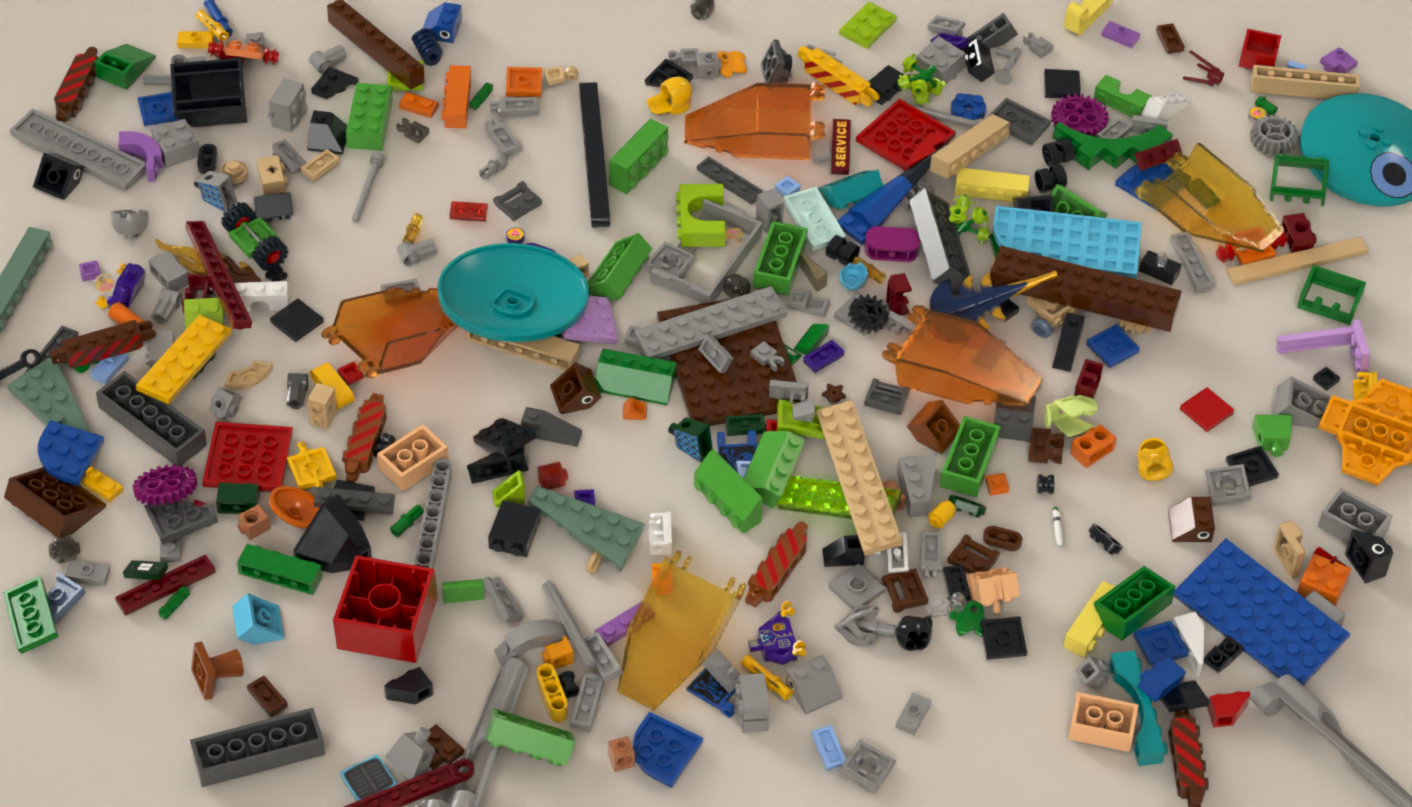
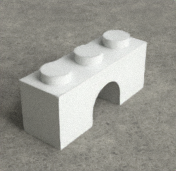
M287 281L234 283L247 312L251 311V304L256 301L266 302L269 305L270 311H279L289 305Z

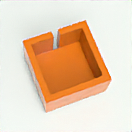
M1313 554L1300 581L1297 593L1306 598L1315 590L1336 606L1348 582L1352 568L1337 562L1331 564V560Z

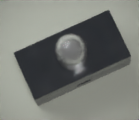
M1148 250L1140 262L1139 272L1172 286L1180 274L1182 264L1169 259L1164 252L1157 254Z

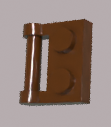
M965 534L961 542L948 556L947 562L953 566L963 565L964 572L968 574L981 571L986 572L996 563L1000 552L984 547ZM968 546L988 557V560L967 550L966 547Z
M916 568L909 570V572L892 573L882 577V583L887 587L895 613L928 604V597ZM895 582H899L905 600L899 599L894 586Z

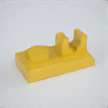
M92 466L85 471L86 477L81 484L109 503L124 491L121 484L99 470H94Z

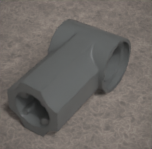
M288 373L286 402L287 406L292 409H299L304 405L305 391L308 390V374Z

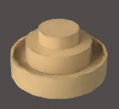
M230 161L222 166L221 173L229 175L232 184H238L248 177V168L241 161Z

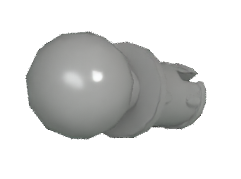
M498 154L493 160H489L488 164L479 170V176L483 177V180H487L493 173L499 172L500 168L505 167L507 164L505 155Z

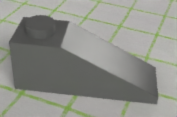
M1002 13L968 38L969 44L977 39L991 49L1004 45L1017 36L1018 33L1006 15Z
M525 408L521 425L534 430L537 435L535 439L578 447L582 435L581 429L545 410Z

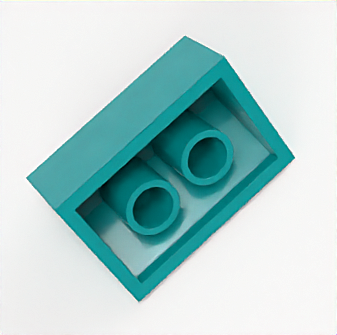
M877 169L862 171L817 188L830 208L837 207L840 210L848 207V203L853 202V204H857L864 197L881 188L883 183Z

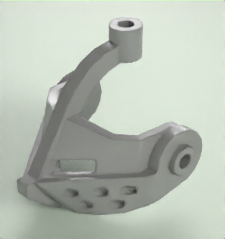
M868 605L858 606L838 624H835V630L841 633L853 645L860 647L873 646L878 642L877 636L874 633L862 632L855 620L868 615L876 617L880 608L876 605L871 609Z

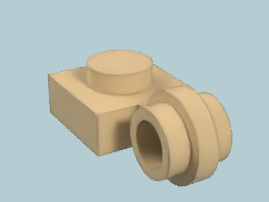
M561 66L544 69L548 86L565 83V77L569 81H574L579 75L578 69L574 66H569L566 70H562Z

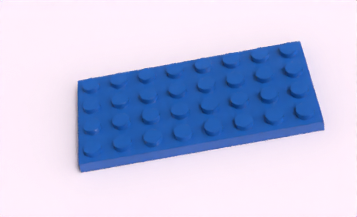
M1226 538L1174 592L1176 599L1193 612L1196 611L1199 617L1225 637L1229 635L1243 645L1245 653L1278 679L1285 674H1290L1304 685L1350 637V633Z

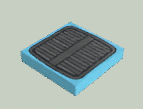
M378 754L340 772L341 778L356 801L397 785Z

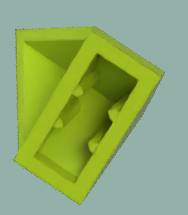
M518 470L492 491L495 507H500L502 500L525 504V485L522 471Z

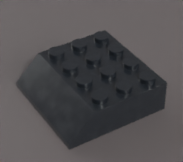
M241 58L170 64L174 117L180 120L185 118L192 127L247 123Z

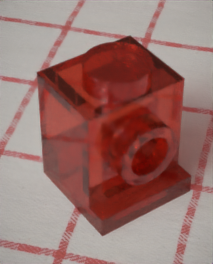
M560 462L537 467L540 487L550 490L566 486L568 474L566 468L563 469Z

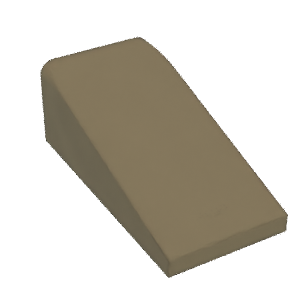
M802 252L800 255V267L813 288L818 292L827 286L828 273Z

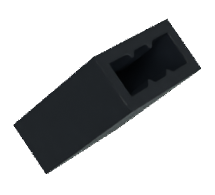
M502 500L488 536L489 549L527 557L541 521L540 509Z

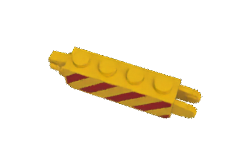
M802 46L798 49L797 56L804 63L805 72L853 105L862 103L870 107L873 104L872 100L877 101L880 98L878 92L870 87L871 83L816 47L814 50H810Z

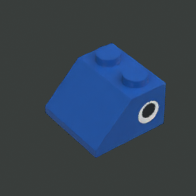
M442 3L428 12L423 28L431 29L437 41L454 43L462 22L461 5Z

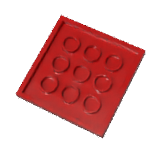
M898 99L856 136V142L906 171L909 157L921 141L938 130L946 138L947 144L955 137L956 131L905 101Z
M215 422L202 481L203 487L218 488L219 483L228 482L259 484V491L268 492L283 485L293 427Z

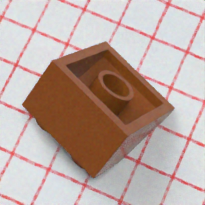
M937 400L927 402L907 425V428L919 443L941 454L955 439L960 424L944 401Z

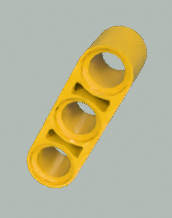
M328 362L310 370V376L315 385L320 383L335 388L337 410L355 402L351 389Z
M543 663L536 670L538 689L550 719L557 723L563 722L568 716L567 699L555 668L551 664Z

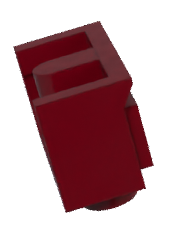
M905 273L891 275L887 283L886 304L889 311L891 310L900 316L909 314V309L906 305L909 301L907 296L903 295L906 292L912 291Z
M188 274L189 288L185 287V299H195L198 290L204 291L202 299L211 298L209 296L214 294V288L208 275ZM182 299V300H181L183 314H184V300H185V299Z
M1085 359L1075 386L1074 396L1083 395L1094 399L1101 380L1104 364Z

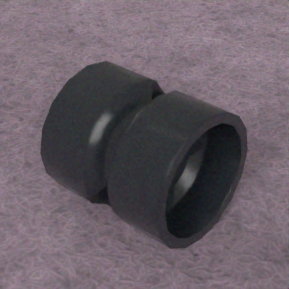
M1069 138L1057 140L1056 143L1050 142L1042 146L1043 158L1048 166L1072 161L1075 158L1074 146Z
M1062 165L1051 166L1049 170L1043 168L1035 171V184L1041 193L1051 191L1057 184L1065 187L1067 185V176Z
M835 235L830 240L826 249L827 257L833 260L839 259V263L845 266L849 263L854 264L860 253V246L852 242L847 243V240L839 235Z

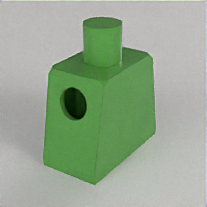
M1255 415L1252 429L1258 445L1264 451H1271L1273 457H1280L1283 455V451L1288 450L1291 439L1292 416Z

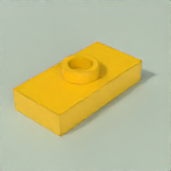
M178 31L177 48L208 49L209 42H213L214 36L209 31Z

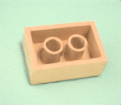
M424 424L377 453L378 469L402 491H405L432 473L433 464L437 459L444 458L448 460V447Z
M1077 692L1068 740L1130 752L1138 704Z

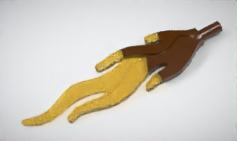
M155 239V243L163 251L168 250L170 253L180 254L192 259L195 263L182 256L175 255L179 263L189 271L200 275H207L195 249L186 246H170ZM220 253L234 283L261 282V279L256 276L249 265L239 262V268L229 256Z

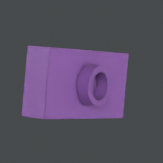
M1112 21L1108 22L1101 36L1129 48H1133L1140 39V33Z

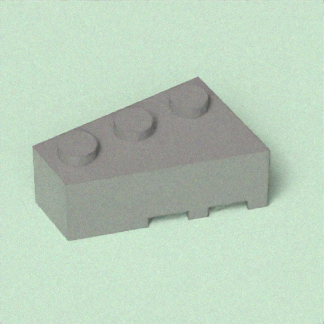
M937 453L899 458L897 473L903 495L905 494L906 496L905 504L909 518L928 516Z

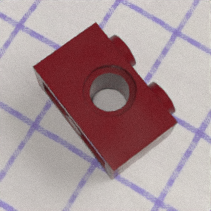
M1299 213L1283 216L1280 228L1286 235L1290 252L1294 253L1313 248L1317 241L1316 234L1312 232L1310 221L1307 220L1305 214Z

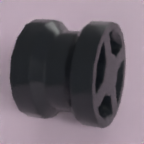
M1037 475V494H1042L1043 492L1054 493V475Z

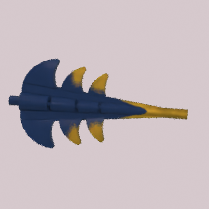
M1055 270L1039 277L996 288L992 286L991 275L987 272L981 281L980 292H976L973 289V278L969 275L961 284L959 297L957 298L951 292V280L947 279L940 283L931 295L930 311L932 316L924 319L925 325L928 326L935 323L938 332L951 342H969L971 338L964 330V321L968 320L970 324L978 329L989 330L990 327L984 320V311L988 310L996 319L1006 320L1000 308L1001 303L1041 283L1058 278L1057 272Z

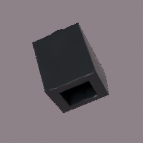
M858 535L842 536L822 549L824 567L855 566L858 563L864 565L865 556Z
M419 666L385 684V698L391 701L416 705L433 695V683Z

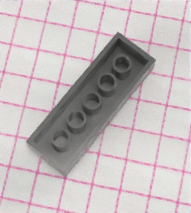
M925 188L910 199L909 202L915 219L914 223L919 232L918 237L922 242V250L927 259L926 264L931 273L930 278L935 284H940L950 279L951 292L958 295L961 284L971 274L954 222L949 221L951 216L949 211L950 205L947 201Z
M123 371L96 392L98 407L177 467L184 464L207 446L205 430L172 405L136 391V384L139 381L126 371Z
M313 708L190 739L192 755L202 787L325 755L324 740Z

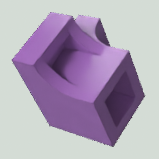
M1338 47L1323 56L1320 63L1324 66L1326 72L1347 73L1357 67L1358 61Z

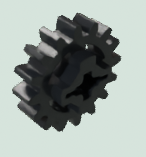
M869 294L865 298L860 295L858 299L855 298L848 308L850 310L848 316L852 317L850 323L855 322L854 328L860 327V332L867 330V333L870 334L873 330L877 333L879 329L882 330L888 321L889 312L885 311L887 305L882 306L883 300L877 301L876 295L873 298H870Z

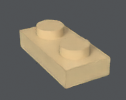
M326 149L302 166L301 173L314 182L339 164L340 159Z

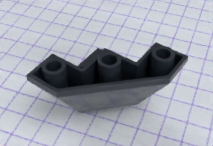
M339 494L328 498L321 505L293 550L295 557L309 562H316L321 565L322 571L329 573L351 570L355 555L372 558L371 546L362 526Z

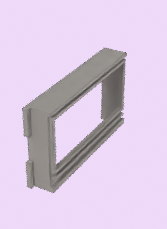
M704 199L702 214L698 220L725 221L726 226L740 229L743 233L749 235L710 290L655 267L650 271V275H652V284H659L699 302L709 303L716 301L760 240L763 222L745 216V212L726 204L723 207ZM681 242L677 246L678 248L683 249L692 254H694V252L698 248L681 247ZM667 262L665 264L670 265V268L675 267L676 263Z

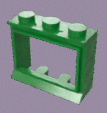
M1287 154L1275 155L1270 201L1274 200V195L1285 196L1284 200L1286 202H1291L1293 196L1303 197V203L1305 204L1310 203V198L1321 199V206H1324L1329 160L1322 157L1307 158L1306 156L1296 157ZM1278 166L1324 170L1321 190L1276 186Z
M1313 265L1301 291L1297 308L1351 325L1363 296L1366 282ZM1312 283L1355 297L1356 299L1350 314L1340 311L1341 305L1337 302L1333 304L1332 308L1322 305L1323 299L1319 296L1315 298L1314 302L1306 300Z

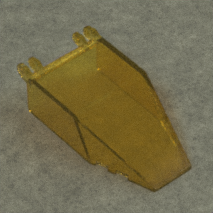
M1199 142L1194 146L1189 157L1178 152L1174 154V158L1167 160L1168 166L1174 172L1164 181L1157 178L1152 184L1148 180H1144L1141 184L1142 187L1137 186L1135 188V192L1140 199L1148 202L1182 232L1189 231L1191 236L1263 252L1285 232L1273 213H1269L1266 209V203L1259 199L1256 189Z
M679 550L675 552L671 559L668 557L664 558L627 630L623 664L621 666L623 674L620 675L617 692L652 710H655L715 650L746 588V583L742 582L737 592L734 591L732 594L730 590L735 584L736 578L731 577L725 589H722L687 572L686 570L692 561L691 556L685 559L682 568L675 566L681 558L682 552Z

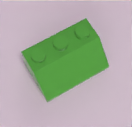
M1057 184L1051 194L1053 195L1054 212L1100 218H1106L1108 213L1065 186Z

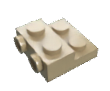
M1030 296L1026 297V303L1038 313V318L1046 320L1052 328H1059L1063 325L1067 312L1078 314L1077 308Z
M1285 521L1278 527L1273 550L1289 576L1295 578L1299 576L1305 555V549L1300 544L1303 534L1294 521Z

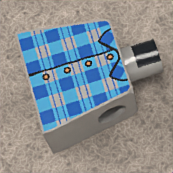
M208 171L204 176L196 178L194 186L200 189L202 199L223 212H227V208H231L233 204L237 203L229 175Z

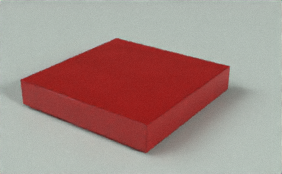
M1208 387L1180 405V410L1206 432L1234 414V409Z

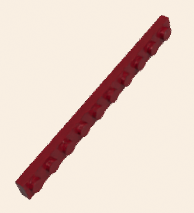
M186 221L185 228L232 328L239 330L251 328L252 320L205 222Z

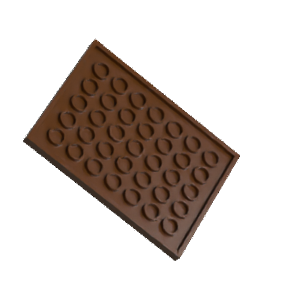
M730 299L657 312V318L659 322ZM776 321L717 339L719 344L733 357L725 373H719L698 350L700 345L669 355L671 361L676 362V378L689 418L706 423L709 426L724 424L725 416L754 414L767 416L777 414L779 399L769 398L770 380L797 382ZM763 341L777 351V356L784 359V366L776 364V372L770 369L769 364L763 366L750 356V351ZM794 400L793 402L800 403L801 400Z

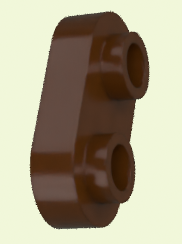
M989 526L984 530L983 541L989 546L1009 551H1017L1022 546L1023 538L1016 531L997 526Z

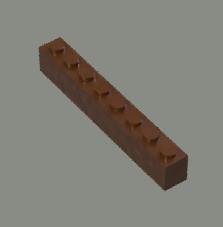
M337 0L327 5L328 22L411 90L425 83L424 66L344 0Z

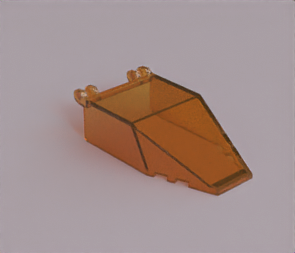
M816 82L812 84L755 83L685 115L684 143L704 149L707 147L713 148L718 153L723 151L731 153L736 158L808 160L810 140H820L825 136V131L823 130L825 128L824 122L814 121L811 123V101H822L825 98V86Z
M396 287L342 300L333 325L323 329L321 336L324 339L329 338L328 343L330 345H337L341 341L344 342L363 360L359 362L357 369L360 372L365 371L364 376L370 379L375 378L379 374L421 364L458 325L451 321L442 310L438 300V288H428L427 291H420L417 287H413L412 290Z
M914 305L912 308L913 313L907 315V320L917 325L901 347L897 343L890 342L887 345L888 350L882 352L883 359L895 364L897 381L901 387H910L912 390L964 404L984 402V405H991V402H1002V405H1028L1043 381L1041 375L979 322L930 310L923 305Z

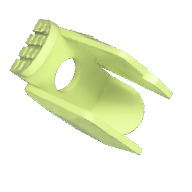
M1070 395L1066 398L1054 400V403L1047 404L1045 407L1044 425L1046 428H1049L1052 422L1068 437L1085 433L1090 428H1095V426L1078 418V416L1082 414L1093 415L1098 410V405L1093 398L1083 395ZM1059 410H1063L1064 413L1060 414Z

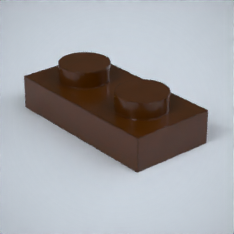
M1173 23L1157 26L1156 32L1167 54L1184 52L1185 46Z
M265 675L247 685L249 693L270 717L288 707L287 701Z

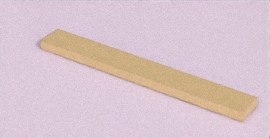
M1361 237L1227 268V274L1235 286L1310 268L1313 265L1319 266L1368 253V248Z

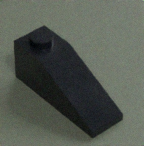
M1067 312L1052 368L1071 372L1083 332L1085 316Z
M523 446L508 457L496 452L467 465L471 483L474 484L512 475L518 470L522 472L529 471V459L525 446Z

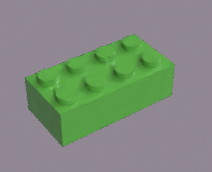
M356 83L346 130L347 148L383 151L393 102L392 85Z
M650 118L609 160V186L628 194L632 189L636 188L642 178L644 179L652 168L657 166L662 158L666 157L669 151L667 126Z
M772 221L754 270L753 288L764 289L772 286L775 293L789 296L800 265V255L802 252L804 253L807 244L808 228Z
M963 416L942 470L940 487L978 497L999 441L1001 426Z

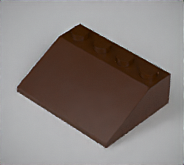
M43 467L9 478L4 498L13 506L20 509L25 515L31 517L40 526L46 528L58 538L75 533L106 508L104 502L82 486L56 479L49 475Z

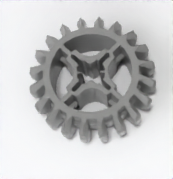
M1264 115L1263 118H1258V121L1254 122L1250 131V142L1253 143V147H1257V151H1263V154L1268 153L1270 156L1272 154H1290L1295 149L1299 139L1296 125L1292 124L1291 121H1286L1285 117L1283 119L1279 118V115L1277 117L1272 115L1267 117Z

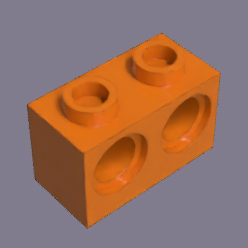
M1100 424L1095 428H1090L1081 437H1076L1072 441L1070 454L1087 468L1114 451L1117 438Z

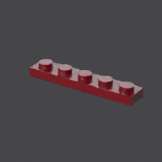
M205 554L165 573L160 580H150L116 596L115 601L123 614L128 615L176 592L181 586L187 587L216 573L215 567Z

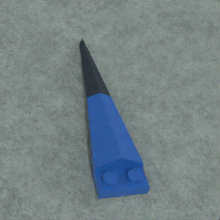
M949 143L849 208L848 212L837 220L843 232L859 244H865L867 231L874 226H882L903 198L930 168L932 155Z

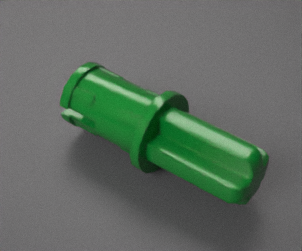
M416 505L407 514H402L401 518L390 527L391 533L395 537H399L406 529L414 525L413 522L424 513L423 508L420 505Z

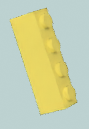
M963 168L957 172L954 195H967V197L1013 202L1015 197H1026L1028 195L1030 176Z
M1102 581L1065 635L1064 648L1084 658L1089 651L1093 652L1097 644L1096 640L1102 638L1106 631L1094 607V602L1115 586Z

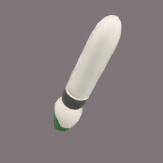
M1054 507L1052 517L1055 540L1060 547L1063 545L1061 513L1057 507Z

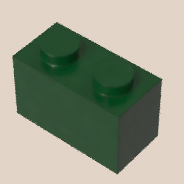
M219 483L216 498L217 512L221 514H241L258 505L260 500L259 484Z

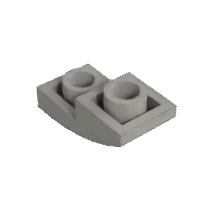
M825 131L809 134L808 140L814 162H825L831 159Z

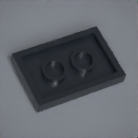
M504 418L494 421V424L480 430L478 434L473 436L475 444L506 457L537 438L534 430Z

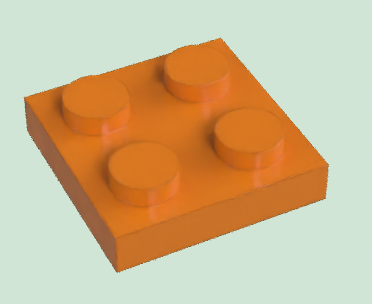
M507 67L506 97H541L542 67Z

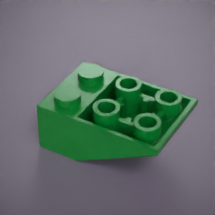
M129 44L105 51L94 62L97 78L127 90L156 58V55Z

